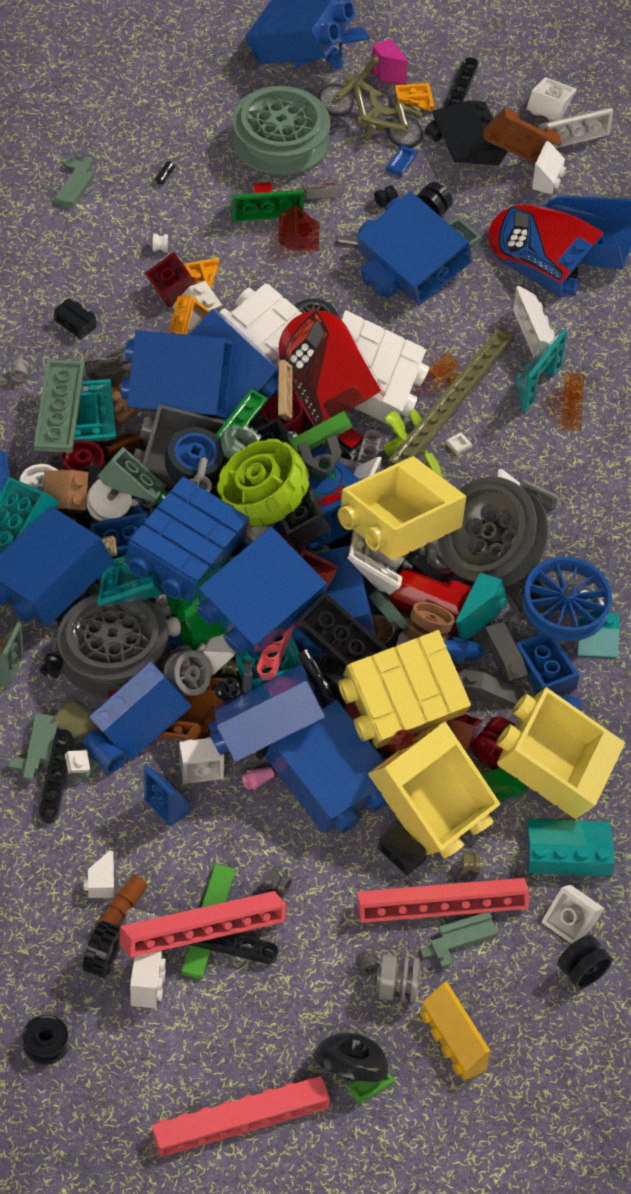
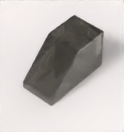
M119 358L85 361V373L90 381L111 379L112 388L120 387L124 372Z

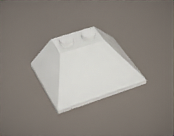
M353 530L348 559L379 591L390 595L398 590L401 586L402 577L396 574V571L405 560L406 555L396 560H391L380 550L374 551L370 549L365 539Z

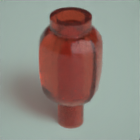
M405 729L398 730L390 738L388 746L397 751L404 750L413 744V734Z

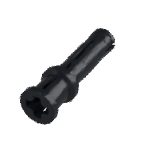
M307 649L299 653L298 658L315 686L314 692L320 697L323 703L322 707L328 706L335 700L340 702L331 689V683L324 679L310 650Z

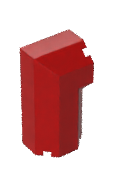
M409 568L402 569L399 574L402 577L401 586L398 590L391 593L389 598L394 607L410 614L413 605L418 602H430L439 605L451 612L455 617L451 632L459 635L456 620L471 588L455 580L446 584V582L442 583Z

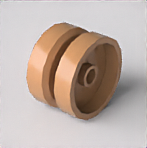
M418 602L413 605L410 613L411 618L407 621L409 625L404 631L406 636L413 640L439 630L443 640H448L455 617L451 612L439 605L430 602Z

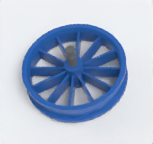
M555 557L538 564L530 572L522 596L523 610L529 622L542 634L561 641L583 640L597 633L605 624L612 603L611 587L603 573L592 564L574 557ZM555 571L560 587L546 574ZM561 571L574 572L573 577L568 579L567 586ZM576 573L587 578L577 588H574ZM539 578L550 589L534 585V583ZM591 583H594L599 589L580 593ZM530 592L548 598L531 600ZM602 597L604 605L588 601V599ZM554 605L542 615L535 609L536 607ZM559 609L562 613L558 625L548 621L547 618ZM585 609L592 610L601 614L597 619H595ZM564 612H569L573 627L560 626ZM575 612L589 624L579 627Z

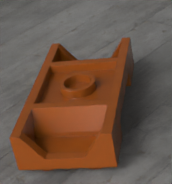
M505 107L483 129L484 140L536 164L546 141H549L552 145H562L559 133L548 128L543 131L520 120L519 114Z

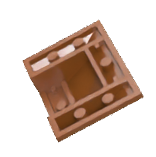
M211 677L209 686L203 693L195 696H183L192 707L158 737L179 740H200L210 737L209 733L211 730L208 724L216 720L214 707L228 701L219 699L215 693L217 682L225 679Z

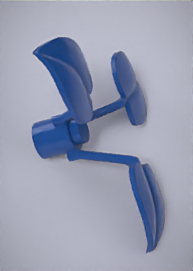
M353 27L344 31L338 41L339 50L333 47L325 58L326 62L330 63L332 69H337L344 65L342 44L370 40L366 30L363 27ZM317 59L293 61L294 67L296 69L300 65L313 62Z

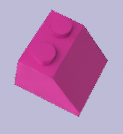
M391 38L374 44L371 59L376 56L379 61L372 68V75H376L380 81L406 85L408 59Z

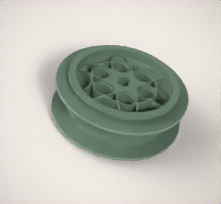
M271 86L256 90L245 96L235 108L232 135L234 150L244 163L264 173L291 175L306 171L318 164L328 150V132L330 129L328 110L317 97L299 88Z

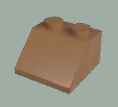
M74 470L44 471L43 491L60 502L56 510L71 514H81L86 511L88 472Z

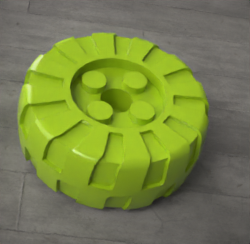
M278 439L256 441L236 452L226 466L222 468L217 491L222 501L249 517L248 525L265 527L264 525L281 521L301 504V500L308 490L309 473L303 459L288 443H282Z

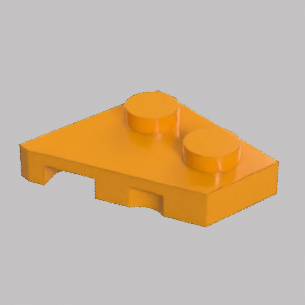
M429 83L395 85L397 103L401 102L408 106L415 105L419 109L433 112L435 106Z
M219 258L184 263L185 268L197 284L206 281L212 289L219 267Z

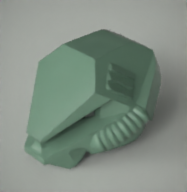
M236 425L226 428L221 434V446L224 456L230 459L236 452L244 449L247 445L259 441L261 435L257 434L256 430L253 431L252 427L250 429L248 425H245L243 428Z

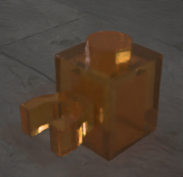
M448 351L437 357L429 365L428 372L438 383L446 379L450 386L459 375L455 371L459 368L460 364Z

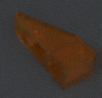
M565 373L562 429L581 430L584 374Z

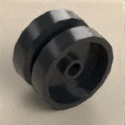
M586 935L576 940L561 954L557 962L558 967L563 973L570 975L569 980L577 989L586 988L601 978L613 961V958L605 949H600L601 945L593 935Z

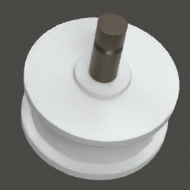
M99 479L87 493L86 507L90 515L97 521L123 517L129 510L132 496L111 489Z

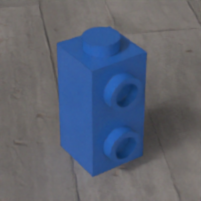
M375 257L361 267L362 280L367 285L371 284L379 296L383 295L385 298H389L400 289L398 278Z

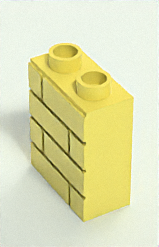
M413 456L342 489L338 519L345 529H353L361 535L370 549L374 551L380 550L391 560H396L408 554L409 551L412 552L427 543L445 536V534L461 528L466 495Z
M439 630L347 665L343 674L345 678L338 681V687L345 703L349 704L355 701L361 715L354 719V725L361 741L364 742L371 739L375 749L424 731L434 725L465 715L471 706Z
M547 687L533 698L525 693L518 700L512 711V714L519 718L515 727L511 724L508 725L497 740L496 745L503 749L497 764L515 778L517 777L519 781L535 792L537 791L538 794L552 804L557 805L565 813L577 819L596 805L625 742Z
M446 722L427 728L368 773L411 838L424 847L426 855L439 852L443 859L456 853L464 846L459 837L468 830L473 835H476L489 827L494 822L489 813L500 805V802Z

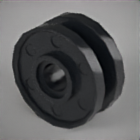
M51 1015L37 1016L24 1027L22 1034L24 1052L33 1062L43 1065L54 1064L67 1053L69 1047L68 1029L59 1018Z

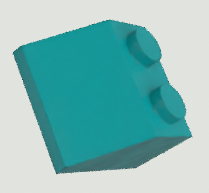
M587 611L595 619H597L601 614L598 612ZM608 613L605 624L597 633L577 641L578 656L618 658L619 613ZM579 615V627L589 624Z

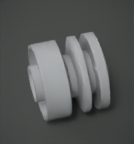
M383 954L382 966H378L377 975L378 1000L393 1001L395 992H400L401 1002L405 1001V993H410V1003H415L421 983L422 970L419 958L414 957L413 967H408L409 957L405 956L403 965L398 966L396 955Z

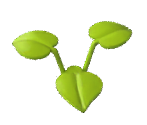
M415 409L410 411L411 420L416 427L422 420L421 416ZM396 411L388 413L384 418L398 435L396 439L384 444V450L389 458L409 436L406 434L402 418ZM426 450L422 451L420 454L424 455L428 467L441 477V467L435 456Z

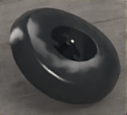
M354 1033L332 1035L321 1041L313 1053V1058L318 1065L342 1076L345 1080L354 1079L365 1082H377L383 1080L388 1075V1060L383 1050L373 1040L363 1035Z

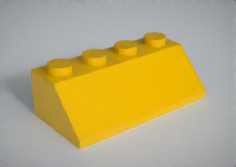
M446 981L422 1002L420 1015L423 1022L430 1025L434 1040L440 1041L444 1056L447 1059L450 1058L453 1062L452 1067L457 1076L461 1075L462 1079L466 1081L487 1071L490 1049Z

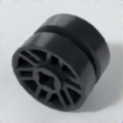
M437 182L428 183L416 195L440 217L453 203L449 191Z

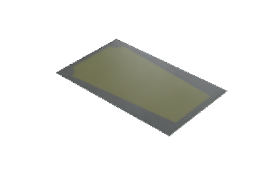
M70 697L49 722L53 724L58 720L57 728L69 730L73 738L83 744L84 738L93 730H97L107 738L89 717L92 712Z

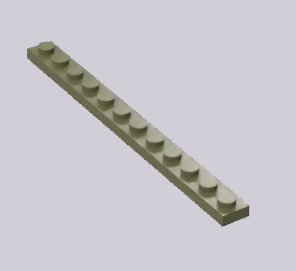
M500 329L493 333L409 434L407 440L389 458V467L414 456L417 458L513 342L514 335Z

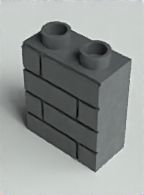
M159 404L155 419L145 416L140 439L148 441L146 451L136 448L134 457L167 486L164 489L165 491L170 492L176 483L167 474L165 454L172 436L180 430L190 427L203 428L216 435L226 421ZM226 456L224 459L223 467L226 466V464L230 460ZM220 477L211 485V488L219 484Z

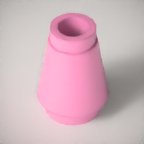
M270 766L247 770L242 775L244 786L247 789L253 790L274 778V772Z

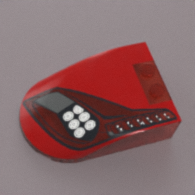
M309 311L296 316L287 324L279 340V359L286 360L292 366V388L314 427L343 411L345 413L378 393L383 397L386 395L349 328L337 316L325 311Z

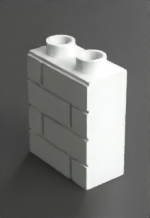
M265 283L256 292L249 287L236 300L235 304L238 307L230 313L224 308L220 313L279 366L278 347L281 334L287 324L296 316L302 314V312L300 313L294 305L283 298L269 284ZM310 319L302 325L291 340L285 355L286 361L288 356V363L291 352L307 338L314 323ZM326 333L306 369L296 371L297 382L305 376V372L316 353L317 355L308 373L320 362L326 341ZM292 371L293 381L295 379V371Z
M345 310L340 319L349 329L359 352L381 391L364 400L355 384L333 398L386 424L389 423L384 418L392 411H396L399 415L401 414L408 418L410 411L413 410L417 401V397L410 394L412 385L415 384L420 387L429 370V366L421 363L426 350ZM321 360L310 385L313 389L316 387Z

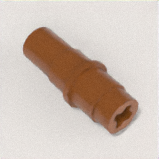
M133 875L120 891H116L114 899L97 921L96 926L101 920L119 925L131 910H135L136 903L148 887L146 881L137 875Z

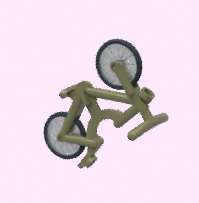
M376 56L367 63L359 75L354 76L348 72L344 81L348 83L346 86L328 84L320 90L318 99L325 105L329 115L338 117L348 114L353 109L354 97L351 92L354 90L360 114L358 124L362 128H368L365 135L366 139L371 140L375 130L387 132L389 139L399 147L403 145L411 148L422 140V127L413 118H421L423 113L420 112L419 107L415 105L408 107L398 102L394 108H384L377 101L381 93L368 85L370 72L379 61ZM360 88L369 93V101L374 108L368 114L366 113ZM380 114L395 116L389 122L376 119Z

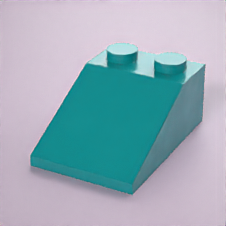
M479 573L456 620L460 638L468 640L495 619L501 609L506 607L507 598L505 597L502 579Z

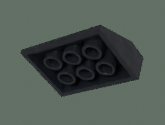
M470 100L433 110V117L454 162L496 166L502 163L508 151L484 140L483 129L493 120L486 102Z

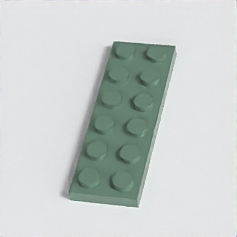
M47 359L34 440V451L73 453L85 361Z

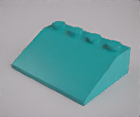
M8 477L0 492V553L47 508L52 506L56 509L60 502L44 491Z
M527 819L528 873L612 877L614 845L610 822Z

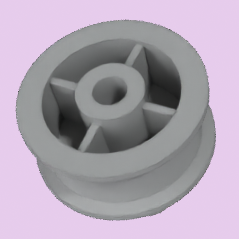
M197 651L176 652L168 658L163 668L164 676L182 696H195L203 693L211 680L210 664L206 657Z

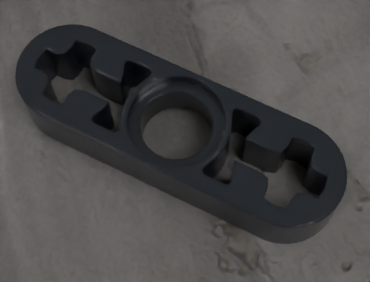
M410 551L405 557V560L423 575L449 584L450 581L415 552Z

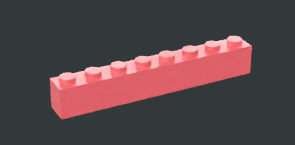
M525 878L360 891L357 892V909L361 923L529 909V889Z
M273 891L120 926L119 944L132 958L285 922L286 903Z
M322 1076L316 1078L308 1077L299 1083H288L278 1089L264 1090L261 1094L254 1096L246 1095L240 1100L233 1102L225 1101L219 1106L212 1108L205 1107L192 1114L184 1113L171 1120H160L152 1125V1136L159 1157H164L328 1109L330 1097Z

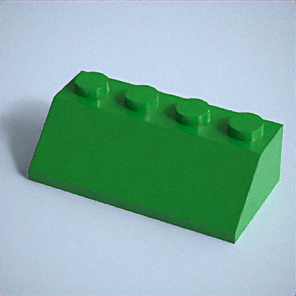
M304 190L230 195L232 222L303 217Z

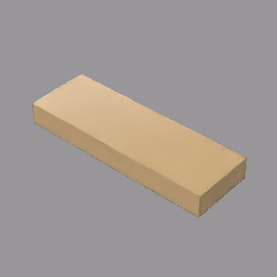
M279 360L278 415L285 421L292 420V366L286 360Z

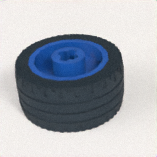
M199 427L184 428L175 433L167 445L165 454V468L171 480L177 484L182 477L188 480L194 479V476L197 475L200 458H206L208 462L204 477L210 480L211 485L215 483L219 478L225 459L220 439L213 432Z

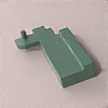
M74 155L66 158L65 166L74 169V171L55 196L56 203L72 209L75 207L94 180V173L90 172L93 159L85 156L82 161L74 159Z
M374 587V592L369 598L391 623L394 621L404 630L409 623L383 592Z
M36 713L27 759L13 757L9 761V769H14L15 772L18 770L24 771L23 780L33 781L34 773H38L40 763L49 765L58 720L52 724L49 723L54 716Z
M490 912L440 926L438 932L441 938L432 940L431 946L421 948L420 953L423 960L437 956L442 968L450 966L452 963L450 951L498 937V932Z

